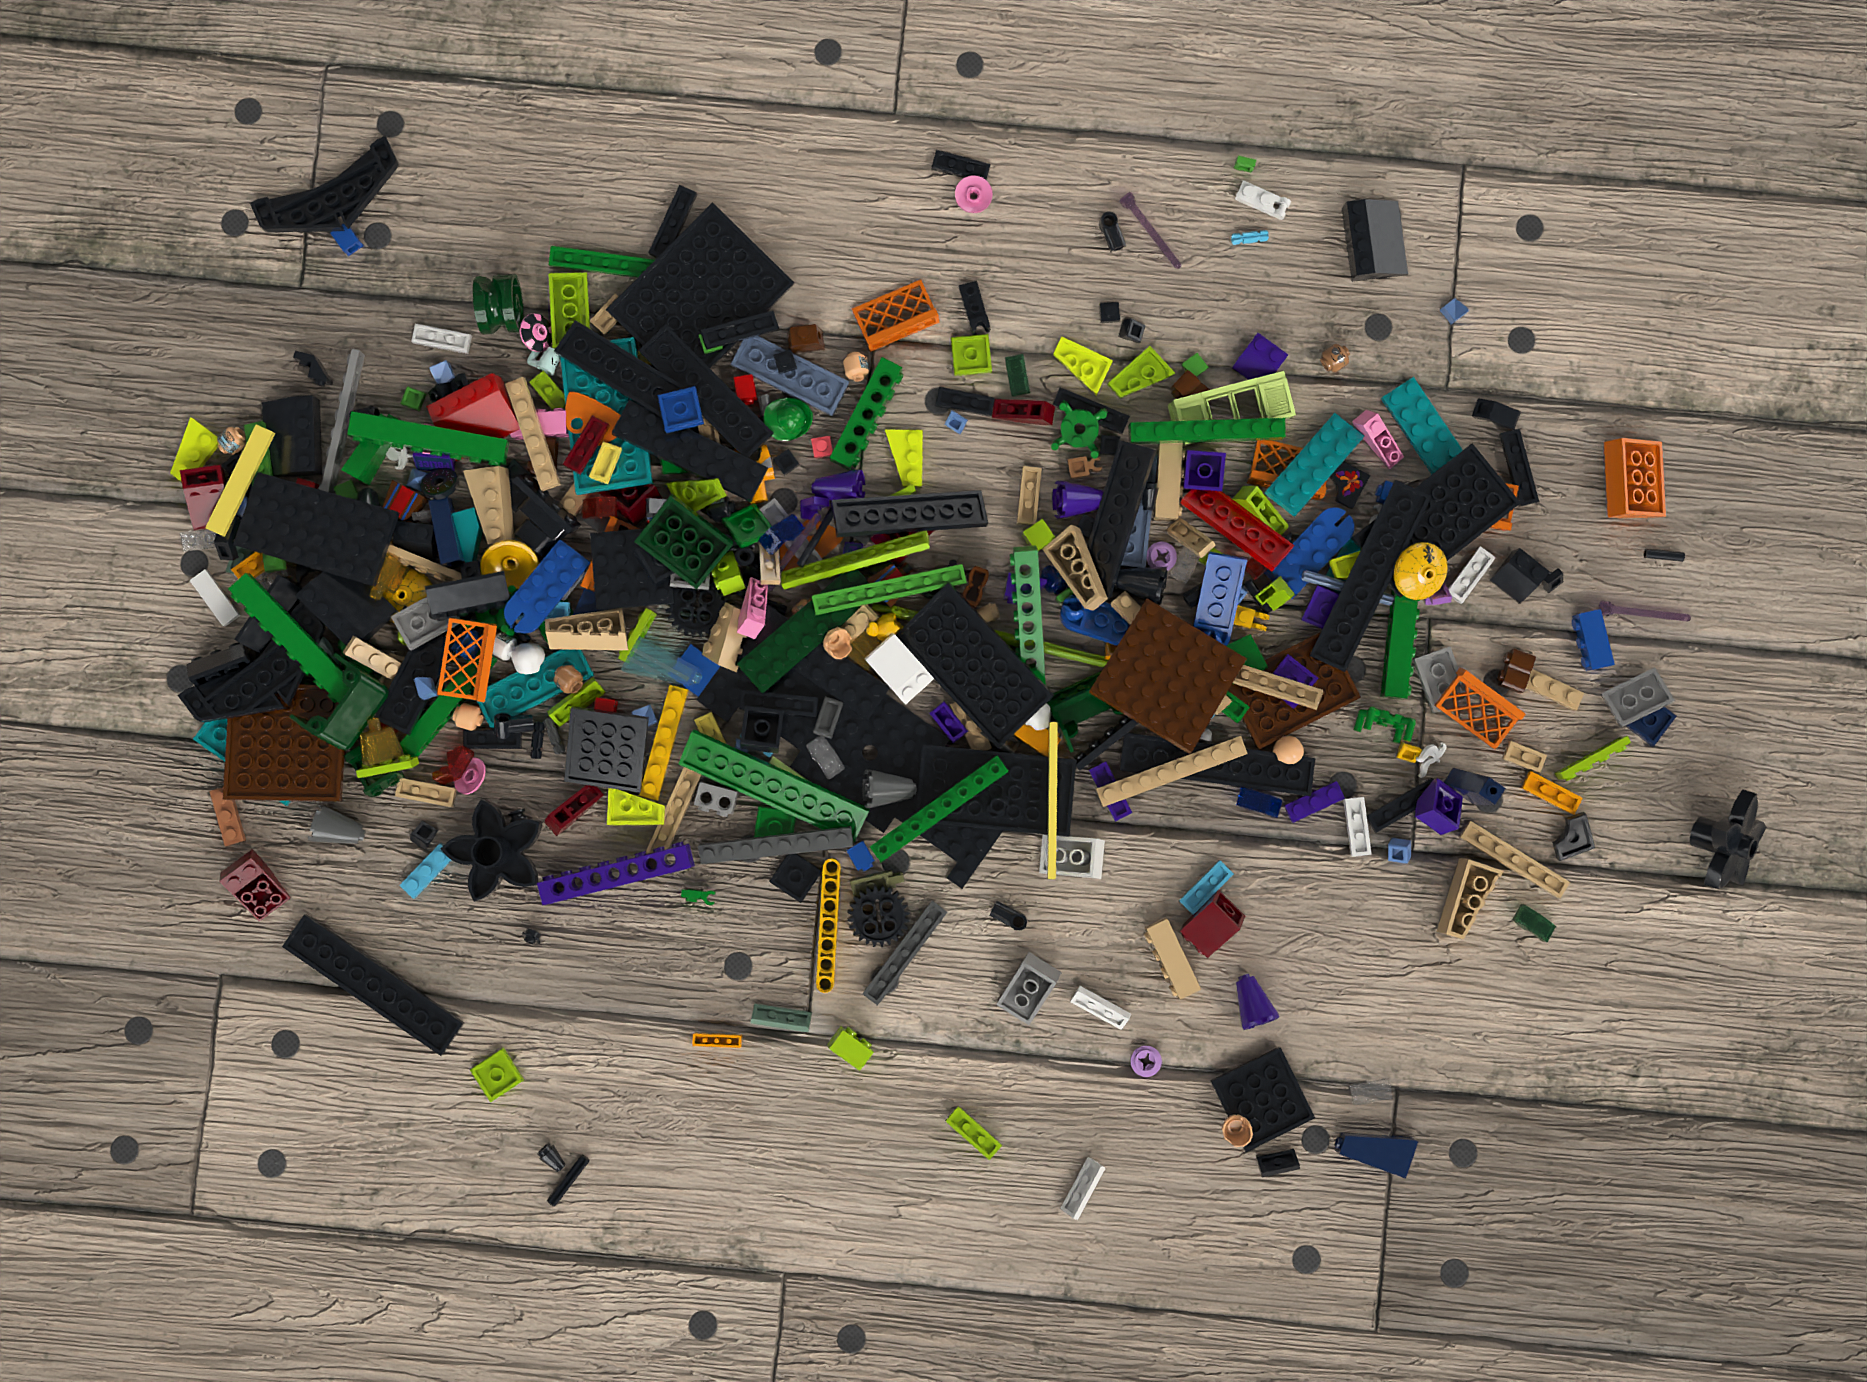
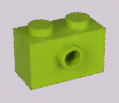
M730 551L722 557L711 571L715 578L714 583L717 590L721 589L724 596L745 589L734 552Z
M840 1026L827 1043V1046L831 1051L860 1071L874 1053L871 1048L872 1044L865 1038L860 1040L856 1037L857 1033L850 1027L845 1029Z

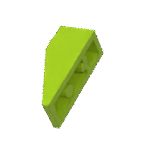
M1243 486L1234 496L1233 500L1281 536L1289 527L1258 486Z

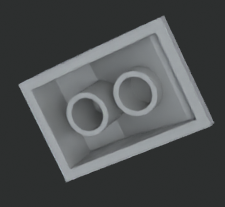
M1028 952L996 1005L1027 1025H1030L1056 985L1062 972Z

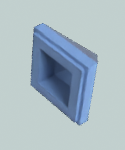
M952 410L944 425L961 434L968 420Z
M412 468L406 486L421 491V481L428 473Z

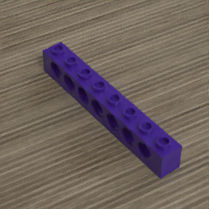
M682 841L671 844L672 848L665 849L664 846L654 848V853L646 854V851L635 853L634 858L628 859L627 856L616 858L615 863L609 864V860L597 863L598 867L591 868L590 865L580 867L579 872L576 873L568 870L561 872L560 877L554 878V875L542 877L543 881L537 883L542 906L692 868L695 864L690 844L683 845ZM669 853L674 855V863L668 862L667 855ZM650 858L656 861L655 868L649 866ZM631 863H635L638 866L637 873L631 871ZM613 868L619 870L618 878L612 875ZM595 872L600 874V882L594 880L593 875ZM576 877H579L582 880L581 887H578L576 885ZM558 882H561L564 886L562 892L557 889Z

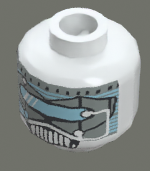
M503 632L496 634L492 655L501 660H509L512 657L513 650L518 646L517 640Z

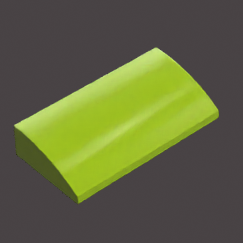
M587 272L548 273L552 348L554 349L575 320L590 329Z

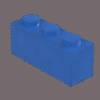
M1601 609L1573 615L1572 627L1577 634L1576 644L1581 650V664L1585 670L1590 671L1615 665Z

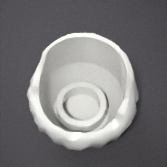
M531 642L519 644L512 652L514 667L520 674L538 672L545 659L543 648Z
M1046 703L1026 725H1031L1035 730L1048 728L1049 722H1051L1050 706Z

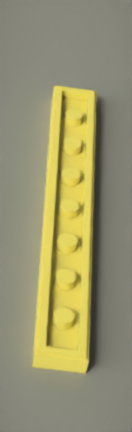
M1049 722L1047 879L1056 878L1057 722Z

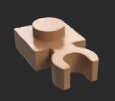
M1087 456L1068 459L1070 479L1087 477L1090 475V470L1093 472L1102 471V467L1096 468L1094 466V462L1101 460L1100 457L1093 458L1088 462Z

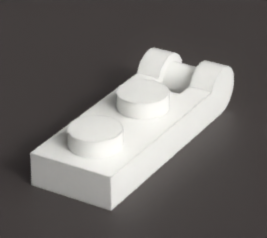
M1244 180L1235 197V200L1280 220L1284 219L1286 215L1285 210L1291 204L1288 198L1275 195ZM1274 203L1279 205L1278 209L1273 208Z

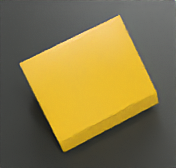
M1401 741L1396 757L1415 763L1416 757H1419L1422 749Z

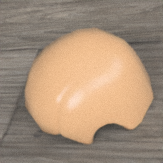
M836 627L826 633L823 647L833 658L842 659L852 650L850 645L852 637L844 628Z
M1289 735L1277 740L1272 752L1277 755L1278 761L1286 764H1295L1301 760L1304 748L1296 737Z
M1234 1114L1224 1120L1222 1132L1225 1140L1234 1147L1246 1146L1251 1141L1253 1136L1252 1126L1245 1117Z

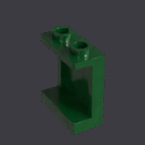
M378 735L344 755L346 761L352 764L355 771L362 768V764L367 762L379 764L381 760L392 758V761H395L386 741ZM399 770L359 779L365 788L363 790L364 794L370 797H377L386 788L398 784L400 779L405 776Z

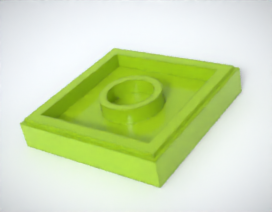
M988 334L951 337L954 376L992 373Z
M505 1048L500 1049L470 1069L490 1103L524 1081Z

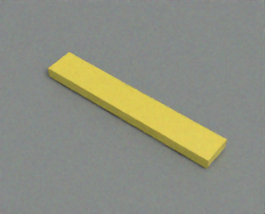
M255 425L205 527L206 529L224 537L226 536L275 435L274 432Z

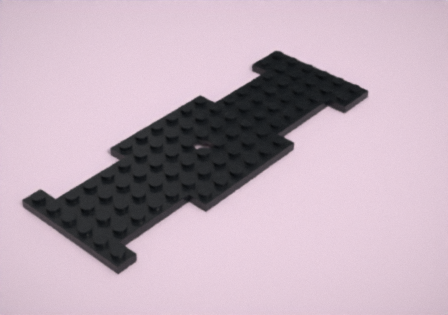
M743 637L740 646L743 649L742 655H738L735 665L737 666V663L758 645L747 637ZM720 666L696 700L720 718L729 722L740 706L741 690L760 691L739 667L737 672ZM793 668L765 691L767 693L819 698L817 717L783 715L781 737L800 750V753L790 765L792 769L812 783L863 806L867 804V801H863L862 782L863 779H867V774H864L865 769L912 779L913 783H916V795H913L912 799L872 807L865 821L884 833L894 818L903 823L916 814L922 746L945 747L950 740L947 736L886 694L869 720L843 703L832 739L814 734L813 731L824 698L829 697L838 700ZM868 745L874 746L878 751L877 757L874 760L869 761L863 757V749ZM934 824L920 834V836L957 861L947 879L963 889L1004 830Z

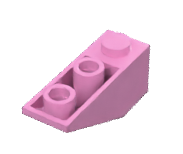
M1365 410L1352 421L1355 428L1364 435V441L1388 469H1391L1404 458L1378 413Z
M752 577L749 579L738 618L737 633L755 639L765 625L768 585H761L760 580Z

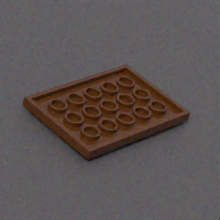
M1321 632L1266 659L1265 662L1268 668L1263 670L1272 674L1285 656L1289 654L1318 677L1312 686L1323 690L1317 710L1300 704L1293 709L1281 698L1237 684L1230 686L1228 691L1250 707L1242 720L1257 749H1261L1283 736L1361 698L1347 670L1346 672L1341 671L1309 656Z

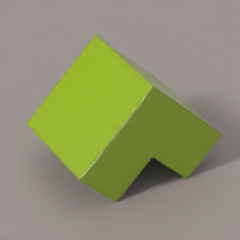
M1043 519L1022 533L1026 543L1030 544V546L1036 545L1038 551L1056 538Z
M1280 576L1255 595L1261 605L1267 602L1272 610L1275 611L1295 594Z

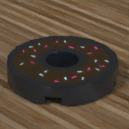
M438 468L432 470L422 479L420 484L421 491L429 499L435 498V500L446 498L456 491L455 487L457 484L459 486V478L453 469Z

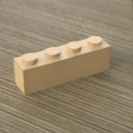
M1183 443L1158 444L1155 483H1157L1159 490L1154 506L1153 520L1176 521L1178 516L1182 515V505H1179V497L1182 498L1183 486H1180V481L1184 478V467H1181L1182 460H1185L1186 454Z
M1163 918L1145 927L1146 932L1144 936L1148 944L1152 943L1155 949L1152 953L1156 961L1160 960L1163 966L1161 972L1164 978H1169L1171 985L1169 989L1174 997L1177 996L1181 1000L1200 991L1201 988L1168 919Z

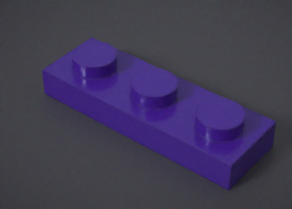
M1106 761L1088 770L1097 788L1116 782ZM1126 799L1107 805L1115 822L1132 813Z
M1335 781L1311 792V796L1300 797L1285 804L1284 807L1291 822L1294 823L1345 799L1338 782Z

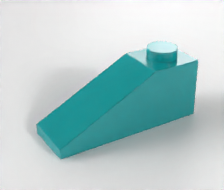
M473 507L452 513L465 563L477 560L483 529L476 508Z

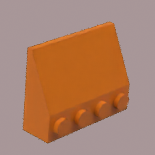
M1619 438L1604 442L1608 517H1666L1662 442Z

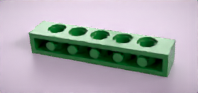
M881 357L830 456L831 462L849 471L853 467L856 468L861 459L859 455L862 450H866L869 444L867 439L870 433H875L878 427L876 422L879 417H883L887 409L884 407L887 400H892L895 394L893 389L896 383L900 384L904 376L901 366ZM883 378H888L891 381L886 386L880 383ZM874 395L882 397L879 402H873L871 398ZM866 411H870L873 413V417L865 419L863 414ZM857 428H862L865 432L863 435L857 436L854 434V431ZM848 445L856 447V450L852 453L847 452L845 449Z

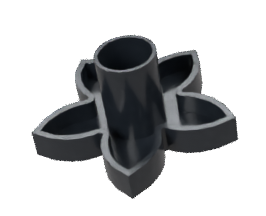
M1742 789L1733 804L1729 820L1721 819L1717 822L1699 817L1695 821L1690 833L1691 846L1715 853L1709 864L1704 885L1716 889L1723 888L1729 881L1744 885L1750 860L1754 858L1759 842L1767 828L1764 822L1756 820L1758 809L1757 793Z
M481 799L472 817V827L475 834L456 836L445 843L440 849L452 861L461 865H472L468 876V888L473 901L477 902L494 893L499 887L502 877L508 883L515 886L528 887L537 885L538 873L532 860L523 854V851L532 847L537 841L543 822L533 819H521L513 821L506 826L501 811L494 804Z

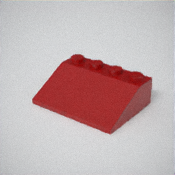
M490 373L426 406L435 427L501 439L520 429L503 379L494 373Z

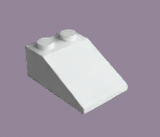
M894 633L865 658L868 664L905 705L934 679Z
M1048 835L1042 836L1039 873L1047 874ZM1056 836V875L1101 879L1105 841L1094 838Z

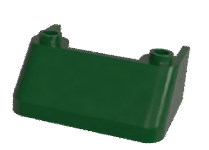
M335 653L333 656L347 666L342 675L343 683L350 688L328 720L322 716H313L308 721L293 714L289 718L332 746L341 750H348L353 746L384 703L389 691L385 684L349 658Z
M1102 671L1053 693L1055 696L1047 702L1051 709L1053 721L1058 723V731L1070 753L1074 752L1070 739L1078 734V723L1108 709H1111L1115 714H1123L1089 693Z

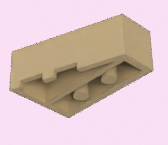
M725 602L724 607L719 612L716 624L711 629V635L703 646L702 655L717 665L737 672L736 660L738 655H742L741 642L743 637L746 638L747 636L737 633L741 608Z

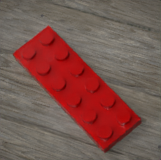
M1191 489L1180 502L1272 572L1294 547L1291 542L1222 491Z

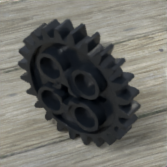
M714 582L709 584V590L673 588L675 604H666L670 608L665 609L666 613H671L667 617L668 620H674L671 624L672 627L678 625L677 632L679 633L684 630V636L691 632L692 638L695 637L696 633L702 638L703 632L709 636V630L716 624L719 612L725 605V602H727L722 600L726 596L723 593L719 594L721 589H715ZM699 590L700 607L697 611V622L693 623L694 607L692 606L696 604V592ZM685 593H692L693 598L691 600L683 599ZM704 595H711L713 599L711 602L706 603L702 601V597ZM688 611L691 613V617L683 619L681 618V613ZM703 613H707L710 615V619L702 621L700 616Z
M874 884L873 890L866 886V893L859 890L860 897L854 895L856 903L850 902V906L853 909H848L847 912L852 915L847 917V921L853 922L849 925L850 929L855 928L853 935L860 934L859 941L865 938V945L872 941L873 947L876 946L877 942H880L881 947H883L885 941L891 945L892 938L897 942V934L903 936L904 933L901 929L907 930L908 926L905 923L910 922V918L906 917V915L910 914V910L905 909L908 907V903H902L904 896L898 897V890L892 893L891 886L888 890H885L884 884H882L880 889ZM876 899L879 900L882 932L878 930ZM884 902H891L892 907L885 909L882 907V904ZM865 904H871L873 906V909L870 911H865L863 909V906ZM891 920L895 924L892 927H886L884 923ZM867 923H873L875 924V928L868 930L866 929L865 925Z

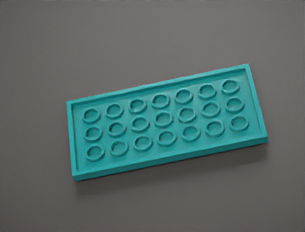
M634 337L610 340V342L638 358L636 339ZM560 357L565 404L569 392H578L606 405L618 414H622L630 400L629 398ZM580 418L573 419L571 421L572 428L580 429L583 426V421ZM569 431L570 449L573 448L581 433L574 434ZM615 438L608 442L622 448L608 484L589 477L602 445L596 448L581 475L573 471L575 493L577 495L653 484L650 454L620 438Z

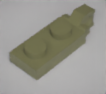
M892 870L850 879L853 897L854 895L860 897L859 890L866 893V886L873 890L874 884L877 885L878 889L884 884L885 890H888L890 886L893 889L896 888L897 883L905 882L903 872L892 873Z

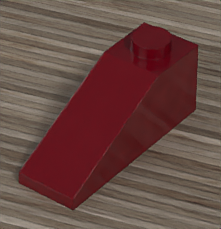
M995 399L992 418L1034 425H1053L1055 406L1047 401Z
M585 785L548 814L544 823L558 836L598 802L604 794L597 786Z

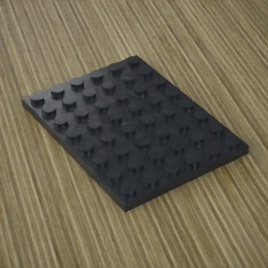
M712 202L606 311L642 346L667 324L711 369L737 342L723 345V349L705 354L699 338L700 331L768 312L795 282Z

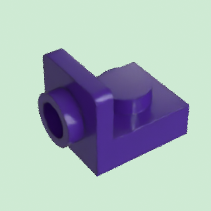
M813 496L800 500V518L812 521L818 520V511L829 507V499Z

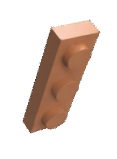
M223 787L209 791L225 847L246 841L235 800H223Z

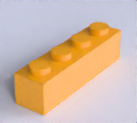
M694 1032L692 1046L741 1048L743 1034Z

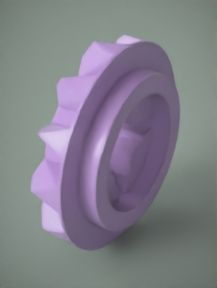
M1156 542L1147 550L1146 559L1150 567H1167V570H1170L1176 563L1177 554L1171 544ZM1158 552H1160V554L1168 552V554L1164 558L1165 563L1162 560L1155 562L1156 558L1158 557Z
M1141 1046L1134 1050L1131 1056V1067L1136 1074L1142 1077H1151L1161 1068V1055L1155 1048ZM1148 1053V1059L1154 1064H1146L1144 1067L1143 1062L1138 1060V1058H1145Z

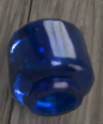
M1048 565L1042 569L1040 578L1047 579L1044 588L1048 593L1058 594L1067 587L1066 581L1055 566Z

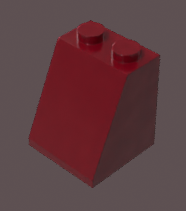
M1218 890L1182 925L1180 932L1186 941H1190L1195 946L1199 954L1209 958L1241 929L1245 915Z

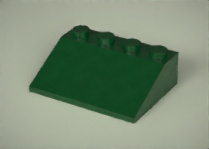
M672 493L634 541L696 590L733 545V541Z

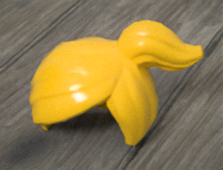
M895 612L887 613L879 617L876 622H869L866 633L872 637L876 636L878 640L883 642L892 633L896 635L904 626L896 620Z

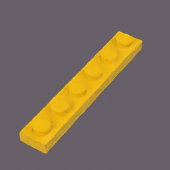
M669 685L643 778L641 792L639 793L641 797L659 800L688 696V689Z

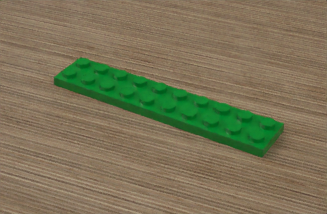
M694 729L689 736L678 763L687 769L818 828L831 829L851 826L853 843H855L870 808H865L861 804Z

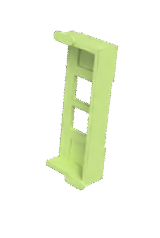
M1284 371L1182 397L1168 404L1171 421L1213 420L1208 401L1228 396L1233 418L1240 419L1234 394L1254 389L1261 418L1289 419L1293 418L1296 413ZM1183 443V446L1190 445V444H1194V443Z

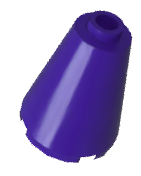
M856 469L816 478L815 482H812L811 491L816 497L828 498L829 501L865 498L866 491H863V485L866 484L863 470Z
M1066 481L1055 482L1058 485L1052 491V508L1057 510L1058 515H1055L1057 519L1099 509L1103 490Z
M1249 974L1238 977L1239 981L1236 982L1243 1030L1255 1028V1026L1280 1018L1279 1013L1254 976L1250 977Z

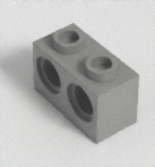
M700 782L694 805L698 806V810L709 812L710 809L717 811V815L728 817V814L734 813L739 792ZM705 792L711 794L712 799L709 803H704L702 800V795ZM724 797L730 800V805L727 808H723L720 804L721 799Z

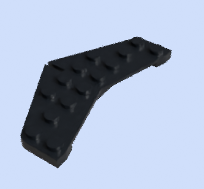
M383 136L374 141L369 146L370 150L339 176L314 189L272 199L268 197L259 198L251 202L250 205L259 226L267 233L345 231L339 219L341 216L345 226L349 229L399 166V162L387 137Z
M301 602L293 609L290 615L319 644L325 632V626ZM272 639L261 655L248 666L199 686L187 688L177 696L192 716L200 722L286 709V707L276 694L278 693L284 702L290 706L305 673L299 667L301 664L296 659L292 660L286 654L287 649L283 645H277Z

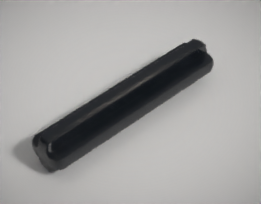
M581 1155L547 1199L550 1205L556 1206L589 1163L588 1157Z

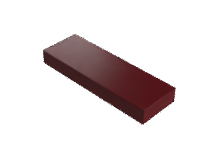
M592 415L563 462V465L581 475L610 425Z

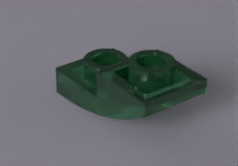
M1024 354L1005 357L1012 397L1029 394L1030 386Z
M1524 904L1520 905L1512 919L1522 929L1530 931L1542 942H1548L1556 928L1552 922Z

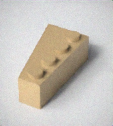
M495 466L463 470L487 544L492 545L502 540H515L508 468Z
M1070 525L1045 546L1043 551L1083 607L1094 611L1108 598L1080 528Z
M622 608L545 619L549 649L628 650Z
M1459 858L1437 932L1464 940L1476 919L1475 916L1483 908L1485 899L1496 886L1494 885L1504 871L1470 859Z

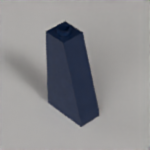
M446 497L435 500L434 498V500L428 502L441 565L450 569L458 568L465 561L452 513H455L452 499Z
M1452 768L1444 780L1446 785L1473 805H1495L1506 789L1490 777L1457 768Z
M1341 1132L1340 1137L1336 1138L1334 1147L1336 1148L1335 1151L1342 1156L1406 1179L1419 1141L1406 1136Z

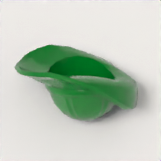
M795 398L775 400L766 407L764 412V424L774 433L772 437L779 441H791L803 436L809 430L813 420V413L809 406L802 400Z

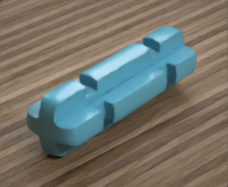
M1267 230L1243 232L1241 235L1240 233H1234L1231 236V242L1233 245H1238L1241 242L1242 244L1255 243L1258 240L1263 242L1268 240L1269 235Z

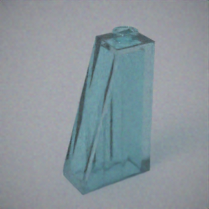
M640 636L621 668L627 674L694 687L695 684L697 685L700 682L703 671Z

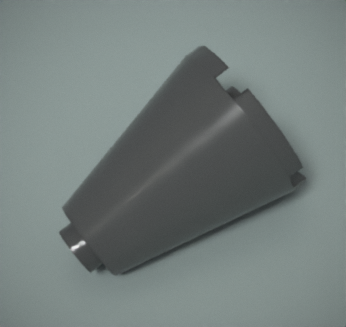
M865 769L864 774H867V779H863L862 782L863 801H867V804L864 805L865 808L912 799L913 795H916V783H913L912 779L871 769Z
M319 804L318 807L321 811L316 810L310 827L313 836H308V841L358 844L359 841H363L366 830H363V825L326 805Z

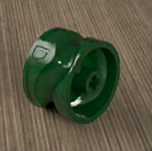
M516 274L494 275L492 281L483 276H476L474 278L473 306L477 326L481 334H494L501 326H505L509 333L520 332V324L524 318V304L520 282Z

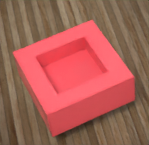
M830 436L811 439L815 459L831 456L833 450Z

